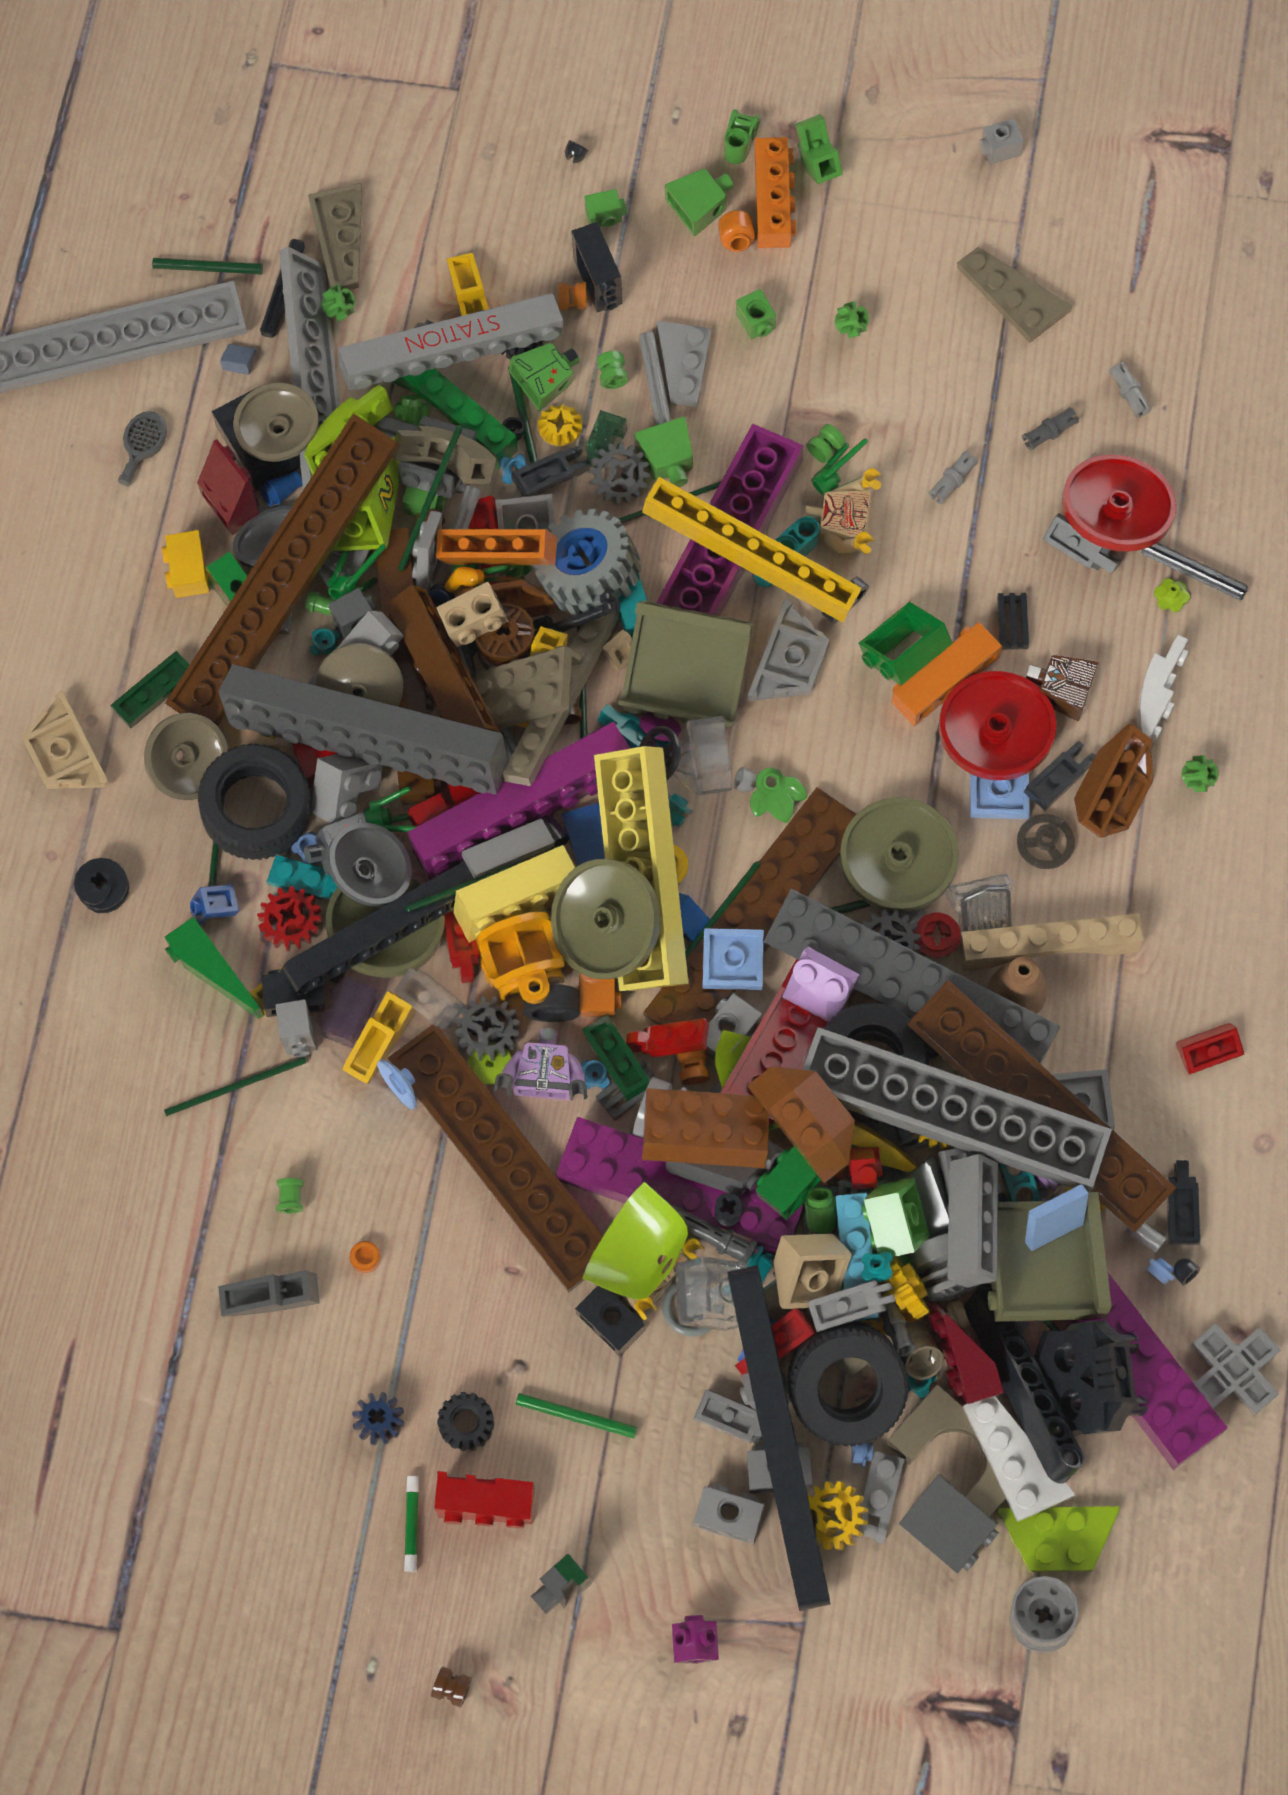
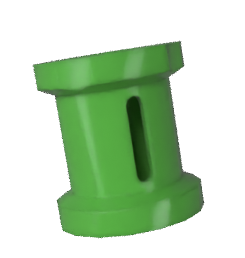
M297 1178L278 1179L276 1185L279 1187V1204L276 1205V1212L284 1214L303 1212V1205L300 1204V1189L304 1186V1181Z

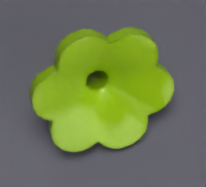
M1167 578L1162 581L1161 586L1156 587L1154 590V597L1158 599L1157 605L1162 610L1170 609L1172 612H1178L1190 600V595L1186 591V584L1182 581L1174 582L1172 579Z

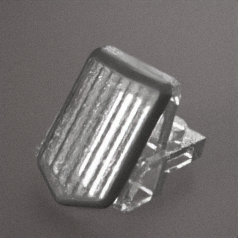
M1007 874L950 885L945 891L946 898L955 913L958 914L961 933L1012 927L1011 902L1014 901V884Z

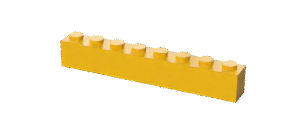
M658 477L645 499L642 513L842 623L845 621L862 589L661 477Z

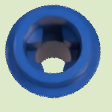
M293 471L286 475L265 480L264 485L260 486V493L269 506L274 504L279 506L293 492L303 486L302 478L297 471Z

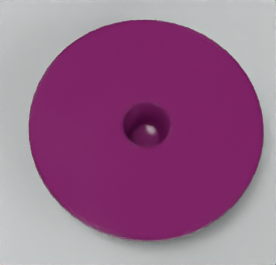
M653 712L644 714L639 722L645 734L658 726L672 729L678 738L682 732L681 726L674 718H657L653 716ZM659 735L654 738L664 742L670 741L665 735Z

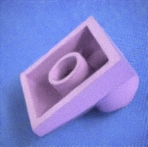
M807 946L793 968V974L782 997L828 1022L839 1011L842 1012L860 974Z

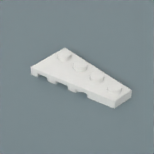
M995 1396L963 1406L1017 1522L1075 1496V1493L1066 1483L1058 1484L1047 1476L1027 1435Z

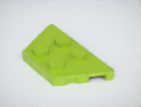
M1119 1506L1050 1507L1017 1522L1011 1508L997 1509L999 1518L1002 1519L1014 1546L1020 1552L1029 1572H1092L1119 1513Z

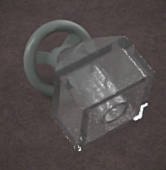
M706 1256L678 1263L676 1281L669 1286L662 1300V1312L667 1324L677 1333L691 1337L706 1334L712 1329L727 1331L739 1328L727 1272L746 1268L748 1263ZM675 1294H677L679 1322L674 1318L671 1311V1302Z

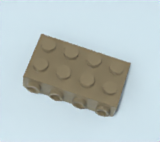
M557 646L553 650L544 653H534L530 657L521 660H511L508 664L491 666L488 670L476 673L475 685L498 729L568 710L571 665L580 663L581 655L572 651L570 647Z

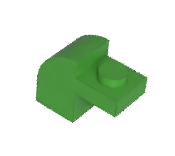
M819 114L796 123L799 138L798 150L811 178L817 184L843 175L838 151L829 142L824 117Z

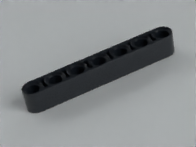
M990 1283L981 1284L964 1305L966 1315L985 1353L995 1362L1002 1387L1047 1476L1058 1484H1064L1084 1464L1083 1452L1016 1321H995L994 1310H989L988 1292L992 1291V1285Z

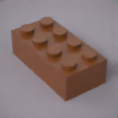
M647 1088L644 1109L642 1160L765 1168L768 1154L769 1113L754 1095Z

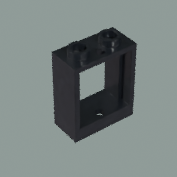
M598 222L572 230L573 259L583 282H586V288L596 312L611 311L617 308L618 305L623 304L621 275Z

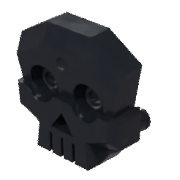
M1086 1321L1070 1324L1065 1331L1043 1330L1034 1355L1074 1437L1081 1434H1104L1121 1431L1128 1416H1143L1148 1410V1406L1139 1407V1404H1145L1147 1400L1143 1396H1135L1130 1354L1137 1352L1140 1344H1131L1130 1341H1139V1338L1134 1333H1117L1107 1321Z

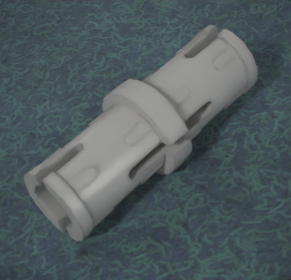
M1120 362L1121 367L1117 363L1109 372L1120 388L1119 394L1123 399L1126 398L1136 418L1141 417L1140 412L1145 416L1151 411L1152 407L1141 392V384L1139 381L1134 380L1125 362Z
M964 451L951 468H946L941 480L929 491V495L933 500L938 495L937 503L943 504L950 493L963 484V478L977 465V459L973 455L968 460L971 453Z

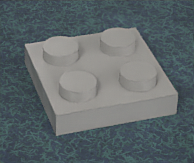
M434 511L430 512L427 522H422L420 540L416 539L413 547V556L417 557V561L414 563L412 578L417 579L416 586L426 589L427 592L439 563V559L436 558L437 531L442 529V513Z

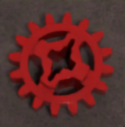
M290 886L288 893H284L282 888H278V896L275 897L269 893L268 898L270 902H261L260 904L264 911L257 913L258 920L262 922L258 925L260 932H266L264 938L267 942L274 939L273 945L275 948H279L281 944H284L286 951H290L291 944H296L298 949H302V941L305 940L309 944L312 943L311 933L319 934V929L315 925L322 924L321 916L317 915L321 912L320 906L314 905L316 900L313 895L306 898L307 894L303 888L298 894L295 893L293 886ZM303 907L309 912V920L302 915ZM292 915L295 916L294 920L289 919L287 922H285V918H291ZM271 918L278 922L276 931L271 926Z

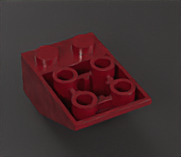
M216 439L213 441L197 484L202 497L233 536L246 522L259 514L257 507L260 506V503L254 495L256 490L251 484L253 479L244 466L239 468L235 463L237 458L228 445L223 447L219 440Z
M935 1301L930 1302L933 1312L929 1313V1319L933 1330L937 1331L941 1338V1341L937 1342L950 1369L945 1371L950 1388H954L957 1397L962 1396L968 1404L1004 1393L995 1362Z

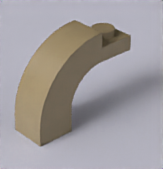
M418 426L417 431L397 430L395 441L401 445L393 459L395 461L429 462L440 465L454 432L429 426ZM460 434L447 468L453 471L464 484H490L496 458L484 446Z

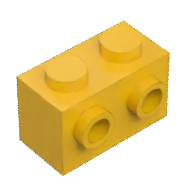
M199 530L165 535L166 546L161 548L164 563H169L170 571L165 572L167 588L173 589L176 598L210 593L203 541Z

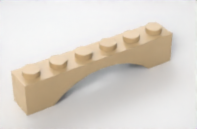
M1137 913L967 931L961 933L959 945L963 971L994 968L1019 957L1033 958L1066 953L1104 955L1138 953L1144 940L1140 916Z

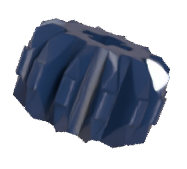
M381 1392L378 1401H376L373 1393H369L370 1403L366 1404L360 1399L358 1405L363 1411L356 1410L352 1413L354 1418L360 1419L353 1424L354 1430H362L359 1435L361 1440H365L370 1436V1443L375 1446L378 1442V1437H381L384 1445L389 1444L387 1437L389 1433L395 1438L399 1437V1433L394 1426L404 1427L405 1425L404 1420L397 1418L404 1414V1410L402 1407L395 1408L398 1403L395 1397L386 1403L387 1394L385 1392ZM385 1413L383 1415L384 1423L376 1422L374 1425L371 1424L374 1423L372 1418L374 1414L381 1416Z

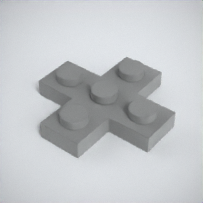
M1215 1323L1192 1343L1195 1350L1211 1366V1369L1194 1384L1213 1409L1234 1392L1255 1416L1279 1395L1258 1370L1281 1350L1260 1327L1236 1346Z

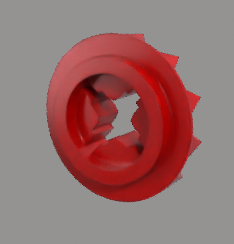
M933 912L923 916L917 922V929L914 934H920L921 940L915 942V944L920 946L924 956L928 955L935 959L944 956L949 957L958 948L961 938V930L958 923L951 916L941 912ZM936 925H939L938 930H940V934L946 937L940 939L938 946H936L934 938L928 936L934 933Z

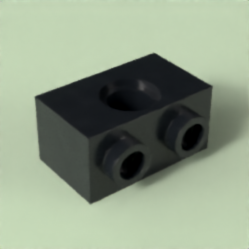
M597 1286L575 1308L576 1315L620 1357L645 1332L644 1320L640 1317L637 1310L633 1307L628 1309L621 1302L623 1299L622 1295ZM609 1311H617L620 1313L621 1319L615 1324H609L604 1320V1316Z

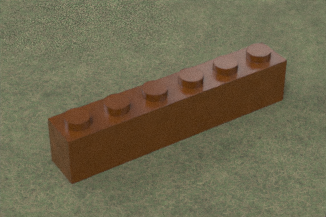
M411 584L387 602L386 606L390 612V621L404 635L401 642L411 653L414 659V668L423 676L427 684L425 689L429 696L435 700L439 708L437 709L438 715L443 719L499 733L500 731L454 642L449 637L427 590Z

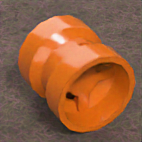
M558 282L559 310H568L570 307H576L578 310H587L586 282H577L576 285ZM570 290H572V303H570Z
M706 1049L677 1054L678 1063L682 1066V1071L680 1072L682 1084L694 1085L710 1080L709 1069L705 1066V1061L707 1060Z

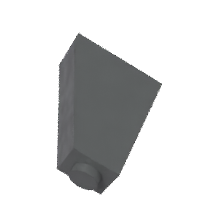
M931 1154L903 1178H915L930 1237L927 1240L947 1234L949 1221V1203L943 1175L937 1158Z
M679 1162L666 1163V1170L671 1174L737 1196H741L748 1189L750 1191L754 1190L762 1173V1168Z

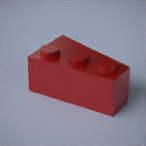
M437 1471L434 1509L438 1517L444 1518V1523L462 1524V1520H475V1525L491 1527L494 1522H506V1527L523 1529L525 1524H532L535 1485L534 1482L504 1478L479 1479L476 1478V1475L466 1474L465 1478L449 1477L447 1472Z

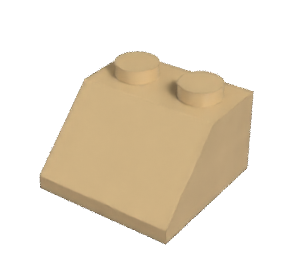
M834 1234L781 1236L773 1264L779 1303L782 1309L809 1308L808 1301L840 1291L852 1253Z

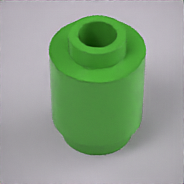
M824 1187L810 1190L805 1199L807 1227L814 1233L828 1234L838 1225L836 1198L832 1195L831 1190Z

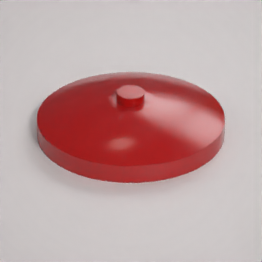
M1110 454L1087 459L1072 470L1063 489L1062 507L1070 525L1083 538L1102 548L1128 552L1151 547L1166 536L1175 518L1176 498L1169 482L1155 468L1133 457Z
M987 671L964 679L951 690L941 709L939 733L943 747L949 757L966 772L988 780H1010L1030 773L1046 759L1055 739L1056 716L1049 698L1032 681L1010 672Z

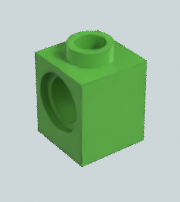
M761 289L736 300V315L751 340L758 336H767L776 328V314ZM758 314L763 317L753 318L752 316Z

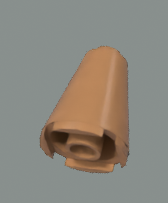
M1028 957L1016 958L1000 967L992 975L988 985L989 990L1036 1014L1041 1011L1047 999L1046 981L1035 961Z

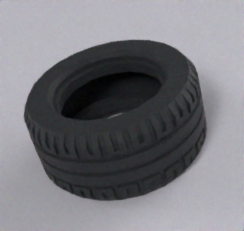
M250 743L246 746L244 744L239 747L235 746L233 747L234 749H228L227 752H223L221 756L216 757L215 761H212L210 766L206 768V772H204L203 778H201L198 805L203 826L213 842L232 856L235 855L238 858L242 857L247 860L248 858L250 860L269 859L271 856L273 858L277 854H282L283 851L286 852L289 847H292L306 830V825H308L310 819L311 805L306 776L299 764L290 755H286L283 750L280 751V749L273 748V746L259 745L257 743L254 745ZM249 776H263L275 781L285 791L287 796V804L281 816L273 823L260 828H245L238 825L223 810V799L228 789L238 780Z

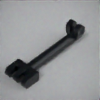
M604 593L599 596L602 603L600 606L553 623L552 618L544 616L534 620L533 626L534 629H540L542 626L558 632H564L620 610V604L613 595Z

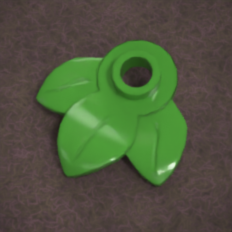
M766 768L757 775L755 782L757 789L750 796V807L755 817L769 811L777 820L788 823L794 810L793 801L797 802L807 799V792L796 778L784 777L779 770ZM767 777L775 779L776 784L774 787H769L766 784Z

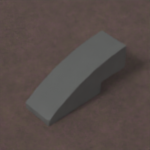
M308 1270L281 1276L271 1274L218 1286L221 1316L223 1317L282 1311L320 1304L317 1274Z

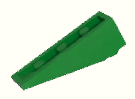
M194 917L164 936L168 944L165 951L174 963L180 961L186 970L256 1018L260 1019L264 1016L259 1005Z

